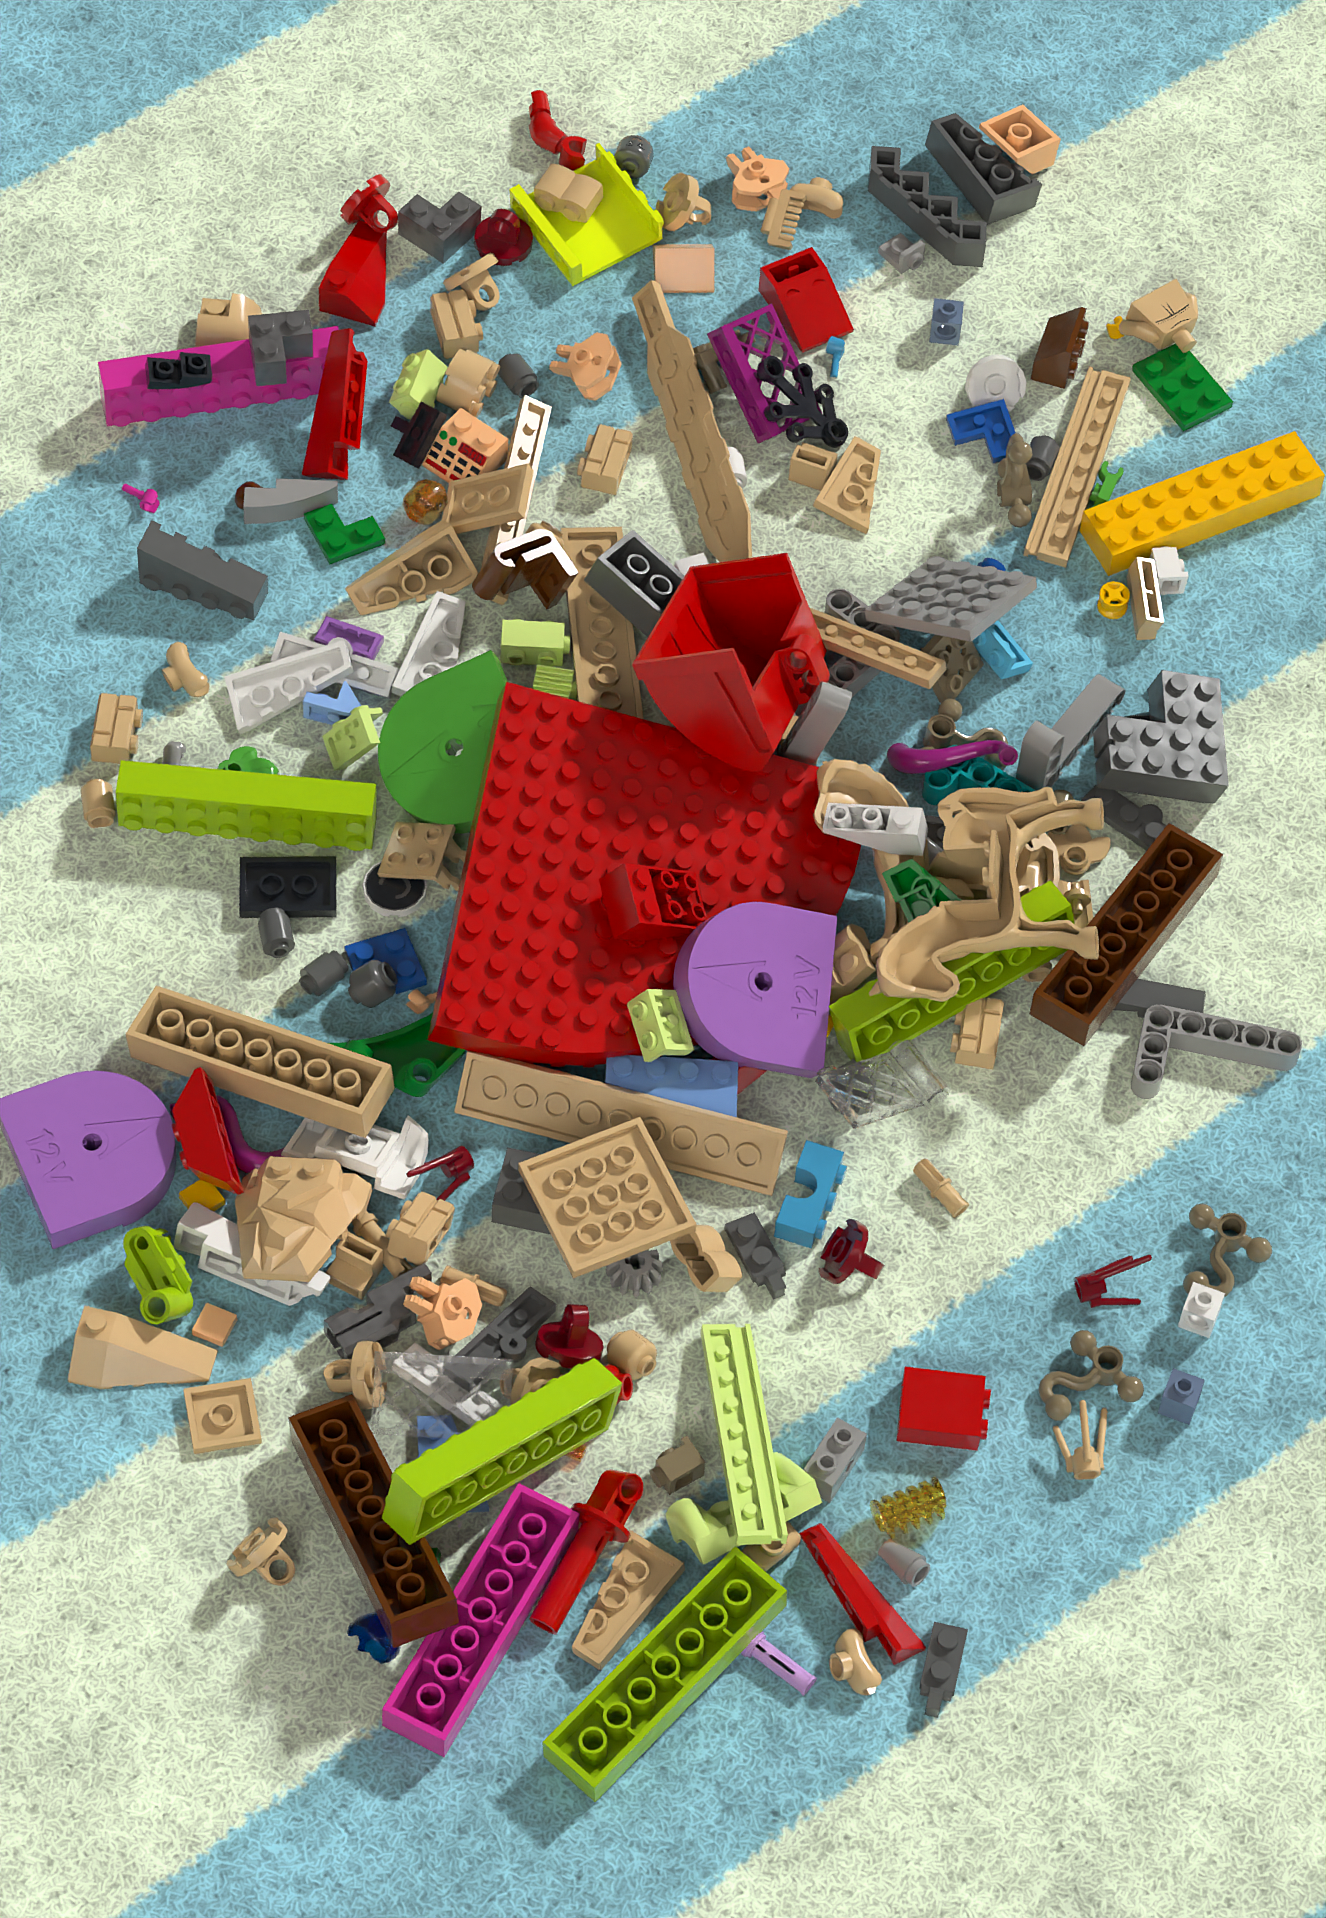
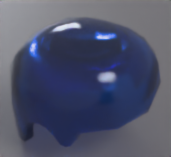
M376 1612L364 1614L349 1624L347 1634L351 1637L358 1636V1651L370 1653L371 1657L380 1664L392 1661L399 1654L401 1646L393 1648Z

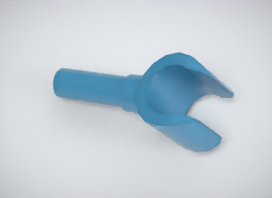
M831 336L827 343L826 353L833 355L830 377L837 378L839 361L844 354L845 342L834 336Z

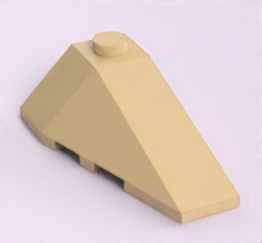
M441 520L415 536L348 585L345 590L359 614L365 615L395 608L400 601L415 598L416 602L427 600L426 595L434 594L437 591H443L447 595L454 594L471 584L478 575V571L453 527L445 520Z
M84 1306L75 1334L68 1382L97 1389H112L114 1386L128 1385L139 1387L155 1383L207 1382L210 1379L218 1350L120 1313Z

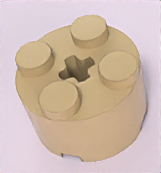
M464 347L459 349L445 372L447 375L445 385L440 384L436 400L456 411L462 408L478 418L484 406V403L481 402L483 397H491L496 388L497 381L494 379L499 372L500 365Z

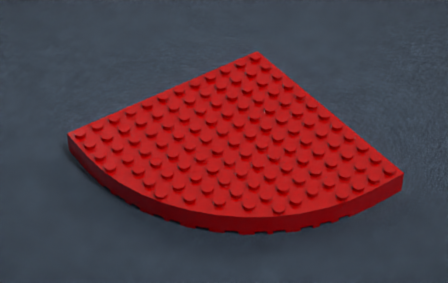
M506 682L497 700L427 1040L467 1051L510 1058L530 1064L547 1063L553 1067L582 1065L583 1068L606 1064V1059L610 1057L625 1055L643 1056L627 1003L647 989L674 990L675 964L678 954L689 935L638 942L614 939L599 879L624 863L694 871L707 919L732 906L748 902L772 903L836 916L854 876L861 844L830 834H824L814 822L813 814L819 797L817 770L819 767L772 754L762 770L756 772L743 770L708 754L674 727ZM690 1035L693 1046L698 1045V1043Z

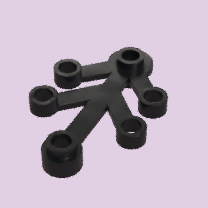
M768 356L762 360L757 366L758 378L763 382L773 383L795 404L782 405L779 402H772L764 410L767 420L777 422L781 418H807L817 426H804L799 422L792 424L786 429V437L790 442L798 443L804 438L822 439L826 445L832 448L843 445L848 437V427L843 420L836 418L832 387L828 384H822L814 390L811 379L813 376L812 368L806 363H801L792 370L793 379L800 383L801 394L783 376L784 366L779 358ZM816 401L822 404L823 414L817 409Z

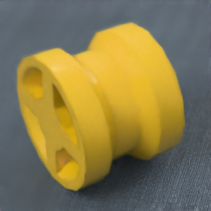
M1112 581L1104 584L1100 589L1097 603L1099 613L1108 619H1118L1124 616L1130 599L1129 589L1120 582Z

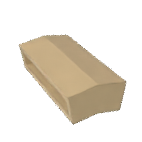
M1136 557L1130 565L1127 574L1136 640L1156 639L1157 631L1164 623L1155 561L1153 559Z

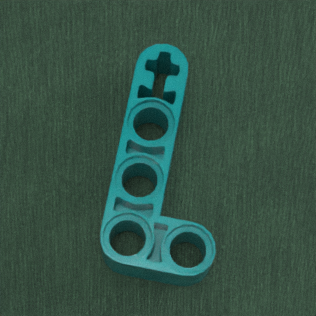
M976 757L955 764L957 766H949L926 772L922 796L927 803L938 805L941 800L949 794L956 792L957 789L1001 788L1027 793L1036 790L983 758Z

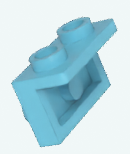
M998 620L972 641L977 651L1001 680L1029 672L1033 665L1030 658Z

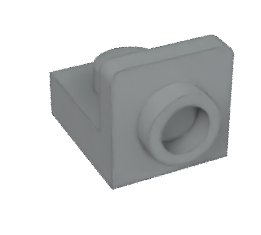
M899 233L879 246L878 253L900 274H903L909 269H917L922 264L925 243L920 240L913 244L902 233Z

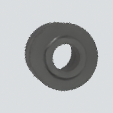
M507 354L500 359L498 375L514 395H518L520 398H523L524 395L529 397L537 390L539 386L537 375L520 354Z
M1046 435L1035 436L1030 442L1032 457L1026 465L1029 477L1034 481H1041L1050 474L1060 450L1055 440Z
M280 908L267 909L260 914V920L258 921L263 952L274 958L285 957L295 947L290 919L284 910Z
M337 951L324 952L300 970V985L308 994L314 993L316 996H321L344 978V974L348 971V965Z

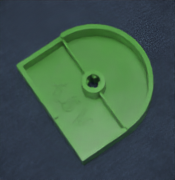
M492 650L413 686L392 707L380 733V744H378L379 769L384 784L391 796L407 813L420 823L451 824L456 828L455 834L470 833L497 700L505 683L508 682L499 658ZM463 749L460 755L455 756L457 754V751Z

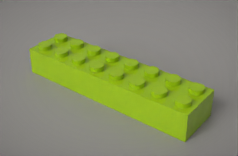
M125 760L120 762L115 792L118 826H124L129 830L137 831L141 828L156 829L158 832L166 834L179 831L188 832L193 836H203L205 834L220 835L225 839L244 837L252 838L257 842H267L268 840L283 841L289 845L309 843L321 848L342 846L353 851L373 848L377 818L376 784Z
M1051 880L1033 888L1029 893L1021 897L1023 910L1030 920L1034 922L1070 920L1075 924L1071 904ZM1055 946L1017 947L985 954L970 953L965 957L941 963L942 966L957 975L960 983L957 994L943 1002L927 998L887 997L883 993L870 996L869 992L878 981V978L869 981L862 988L839 998L829 1006L838 1044L850 1060L854 1059L860 1068H863L963 1011L966 1005L981 998L984 999L1063 954L1068 949Z
M593 1358L582 1365H575L567 1374L560 1378L551 1379L544 1387L537 1391L526 1393L516 1403L501 1407L493 1416L484 1421L479 1420L475 1422L470 1429L463 1433L452 1435L445 1443L433 1450L427 1449L419 1458L408 1464L403 1463L399 1465L392 1473V1481L385 1499L386 1504L382 1519L411 1545L607 1431L612 1420L622 1382L598 1360Z
M735 1546L542 1742L544 1757L596 1802L787 1606V1590Z

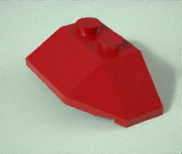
M199 1067L193 1071L172 1109L175 1123H172V1130L183 1148V1151L179 1152V1156L186 1170L191 1169L200 1180L239 1195L244 1193L215 1093L213 1080Z

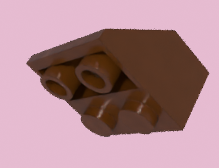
M1079 307L1048 319L1033 362L1030 380L1065 389L1068 379L1074 380L1078 368V363L1074 361L1082 358L1086 340L1082 339H1085L1089 327V322L1085 321L1087 308Z

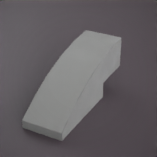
M276 478V488L245 487L244 524L287 521L304 517V513L326 505H334L338 503V481Z

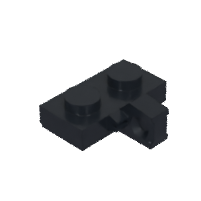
M421 401L410 422L395 416L390 426L404 434L393 456L419 469L447 415Z

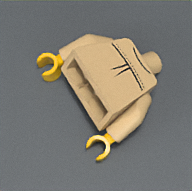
M1174 279L1133 301L1126 320H1123L1121 316H1117L1114 318V324H1106L1108 335L1111 339H1119L1124 335L1134 336L1152 343L1157 349H1163L1175 343L1183 353H1186L1197 343L1190 334L1198 319L1197 297L1185 292L1178 280Z

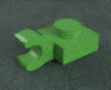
M1103 462L1098 473L1102 485L1096 483L1089 499L1094 501L1093 507L1109 501L1115 485L1119 483L1123 475V468L1120 467L1116 474H1111L1107 471L1109 462Z

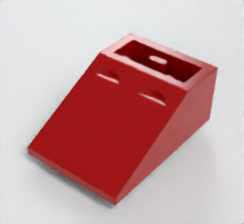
M813 247L760 267L758 291L768 305H773L781 324L802 353L827 343L831 336L839 338L854 332V328L829 271Z
M624 863L599 879L614 939L638 942L690 935L694 929L707 920L694 871Z

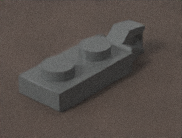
M755 1212L726 1223L724 1230L752 1282H755L758 1287L765 1284L773 1300L784 1296L786 1289L782 1277L786 1276L784 1265Z
M934 1622L919 1687L921 1689L920 1695L928 1697L924 1715L938 1718L942 1700L951 1702V1697L954 1696L968 1629Z

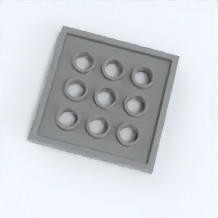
M940 556L931 557L865 609L866 621L971 642L1037 588L1036 577L1023 575L1019 571L1007 572L997 570V568L992 566L981 567L971 565L966 561L955 562L945 560V558Z

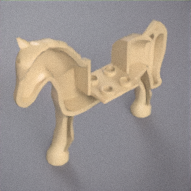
M833 759L829 762L823 761V765L817 770L819 797L813 818L822 833H824L822 829L828 803L909 807L907 800L899 793L896 787L887 781L884 775L874 771L866 764H858L852 760ZM1046 833L1028 842L1019 855L1016 876L1020 897L1050 880L1058 888L1060 881L1058 850ZM927 838L923 856L889 854L872 848L874 851V866L884 891L886 910L883 936L871 944L870 959L872 963L876 965L879 958L878 952L887 943L890 936L897 933L902 926L908 923L900 903L895 902L882 875L883 872L909 859H913L934 877H941L946 880L948 878L963 880L973 892L974 899L982 900L987 899L988 887L983 885V868L965 867L956 864L946 856L944 851L938 852L929 866ZM1049 961L1022 976V978L1027 982L1043 981L1051 972L1052 963Z
M1044 787L1028 793L1001 788H967L953 792L938 803L937 811L946 827L943 837V850L946 856L956 864L965 867L983 868V885L988 886L987 899L941 901L939 907L933 906L927 914L916 917L911 922L902 926L897 933L892 934L887 943L878 952L879 958L876 963L878 981L872 987L869 995L873 996L883 993L887 997L927 998L939 1002L947 1001L957 994L960 983L957 975L942 966L941 963L965 957L970 953L985 954L1017 947L1055 946L1074 950L1084 959L1098 960L1099 939L1096 926L1080 929L1070 920L1034 922L1026 916L1022 907L1016 867L1024 846L1047 831L1075 824L1084 825L1091 830H1103L1104 809L1102 798H1091L1087 801L1069 799L1057 804L1053 789L1051 787Z

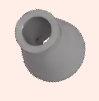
M892 1539L885 1541L879 1549L878 1555L886 1561L903 1584H910L915 1587L928 1575L930 1564L926 1562L925 1556L896 1543Z

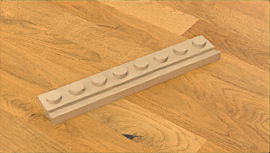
M1089 366L1028 537L1023 556L1028 557L1030 554L1037 556V560L1066 568L1080 529L1083 510L1087 509L1131 380L1130 377L1105 370L1101 372L1094 371L1093 367Z

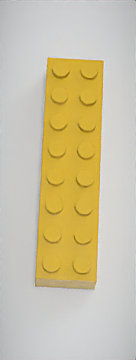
M1293 431L1083 510L1079 531L1107 575L1110 576L1128 569L1136 557L1149 559L1152 548L1168 546L1176 547L1178 550L1318 497L1321 493L1325 474L1297 433Z

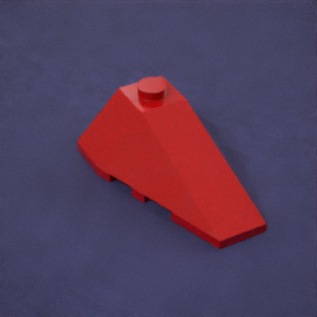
M360 220L357 222L330 263L319 286V311L376 327L385 307L387 231L379 233L374 231L366 222Z

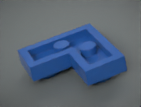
M1004 399L946 415V421L955 446L984 438L993 464L1006 458V449L1010 436L1016 432Z
M405 928L344 946V952L352 972L371 960L388 963L398 978L396 994L427 985V979Z

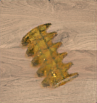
M936 1477L931 1478L930 1484L924 1480L918 1483L917 1488L913 1485L906 1487L905 1493L898 1490L893 1493L892 1497L884 1495L881 1497L880 1503L875 1499L870 1501V1511L877 1527L882 1532L885 1531L891 1539L895 1538V1527H898L903 1534H907L908 1522H911L916 1530L920 1529L921 1517L924 1518L928 1525L933 1524L932 1513L934 1512L940 1520L945 1519V1508L947 1506L945 1493Z

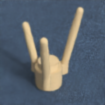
M1081 1400L1079 1405L1083 1446L1076 1448L1074 1455L1071 1456L1060 1428L1054 1426L1053 1432L1065 1459L1067 1473L1073 1472L1074 1478L1078 1480L1095 1479L1104 1470L1103 1453L1107 1409H1101L1095 1452L1094 1447L1090 1446L1086 1401Z

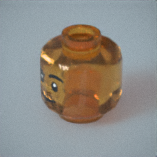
M428 479L419 480L403 497V507L407 516L412 521L423 525L432 524L442 514L448 504L444 487L439 482Z

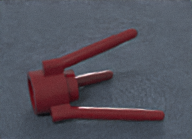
M461 1145L439 1158L408 1171L406 1175L407 1177H413L440 1166L446 1177L456 1178L436 1199L445 1201L462 1183L470 1179L468 1171L474 1169L475 1166L471 1154Z
M1130 1255L1091 1273L1074 1277V1285L1080 1302L1089 1301L1091 1308L1101 1305H1140L1141 1300L1139 1298H1101V1294L1107 1293L1104 1279L1152 1260V1256L1145 1255L1133 1260V1257Z

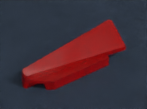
M351 328L334 330L330 335L302 469V475L307 477L348 480V450L360 449L368 361L364 352L356 350L353 344L354 331Z
M822 1523L799 1533L852 1623L863 1635L864 1642L877 1637L894 1665L927 1649L924 1643Z

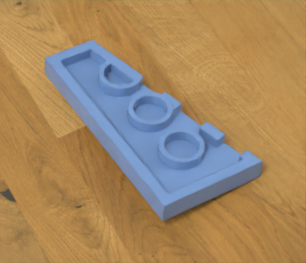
M636 1055L606 1059L605 1083L737 1117L738 1062L658 1057L652 1062H645L643 1056Z

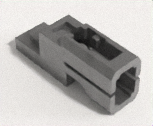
M425 1263L368 1292L367 1305L357 1310L347 1307L324 1320V1333L335 1349L341 1346V1349L337 1350L341 1359H352L354 1348L361 1341L378 1342L383 1349L398 1341L401 1331L416 1324V1313L404 1307L403 1303L406 1295L413 1294L420 1298L423 1297L409 1287L412 1277L419 1276L432 1282V1272Z

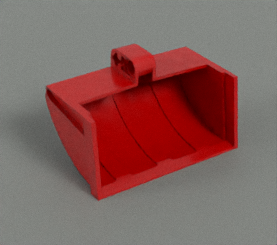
M788 553L691 566L632 664L638 680L644 681L657 706L677 730L708 754L725 763L751 772L760 771L765 767L798 706L808 703L821 681L828 683L830 678L829 670L824 660L827 650Z

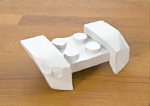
M407 1116L401 1133L373 1124L366 1138L304 1118L282 1151L281 1156L334 1159L343 1167L354 1170L361 1175L376 1178L373 1189L405 1200L420 1176L419 1174L407 1177L406 1173L424 1165L428 1154V1133L410 1116Z

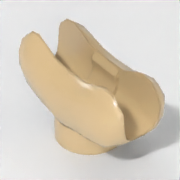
M820 177L811 179L809 184L798 183L790 188V190L802 192L806 196L803 207L791 205L790 207L817 211L832 219L839 218L842 215L843 198L838 192L832 190L833 186L828 180Z
M181 642L171 644L166 653L169 666L162 669V674L172 691L175 692L183 687L192 697L206 695L210 687L207 682L208 678L192 664L187 645Z
M786 1521L788 1533L786 1544H781L780 1541H771V1544L746 1545L742 1552L766 1572L797 1548L800 1544L801 1536L791 1523Z
M855 1628L848 1629L840 1635L835 1644L836 1653L830 1656L829 1667L831 1674L837 1681L847 1680L857 1694L871 1695L875 1693L876 1687L881 1684V1674L873 1666L866 1653L861 1632Z

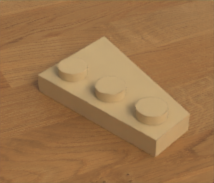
M854 436L815 499L813 507L851 528L867 534L881 450Z

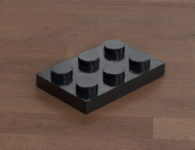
M336 856L240 857V918H259L263 911L270 908L284 910L289 918L337 917Z

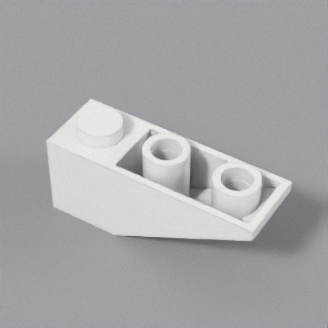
M828 803L822 830L824 833L889 854L923 856L928 826L923 808Z

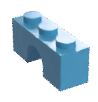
M806 1140L796 1166L794 1182L809 1187L813 1194L807 1198L785 1196L776 1220L774 1237L811 1249L816 1238L822 1240L827 1221L823 1220L825 1211L832 1212L837 1198V1193L833 1192L835 1184L842 1185L847 1171V1166L842 1165L843 1151Z

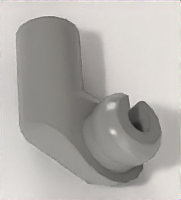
M174 741L169 742L163 749L162 764L181 766L180 761L184 757L182 753H186L184 744Z

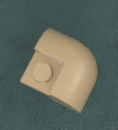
M232 293L231 300L202 298L200 314L198 313L195 347L249 339L248 316L262 314L261 308L254 300Z
M854 924L847 925L835 936L830 1005L839 998L858 990L857 986L876 971L869 956L871 952L870 942L864 929Z

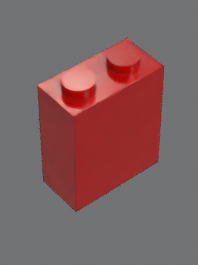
M904 1367L896 1441L978 1451L980 1439L986 1440L988 1431V1420L982 1419L983 1409L989 1410L991 1389H985L986 1376Z

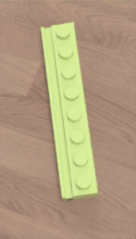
M702 1324L700 1334L736 1545L771 1544V1541H780L781 1544H786L788 1533L750 1324H745V1327H736L735 1324Z

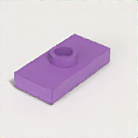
M328 616L325 617L314 638V642L322 645H328L329 641L333 638H344L352 646V655L362 656L371 660H375L384 642V636Z

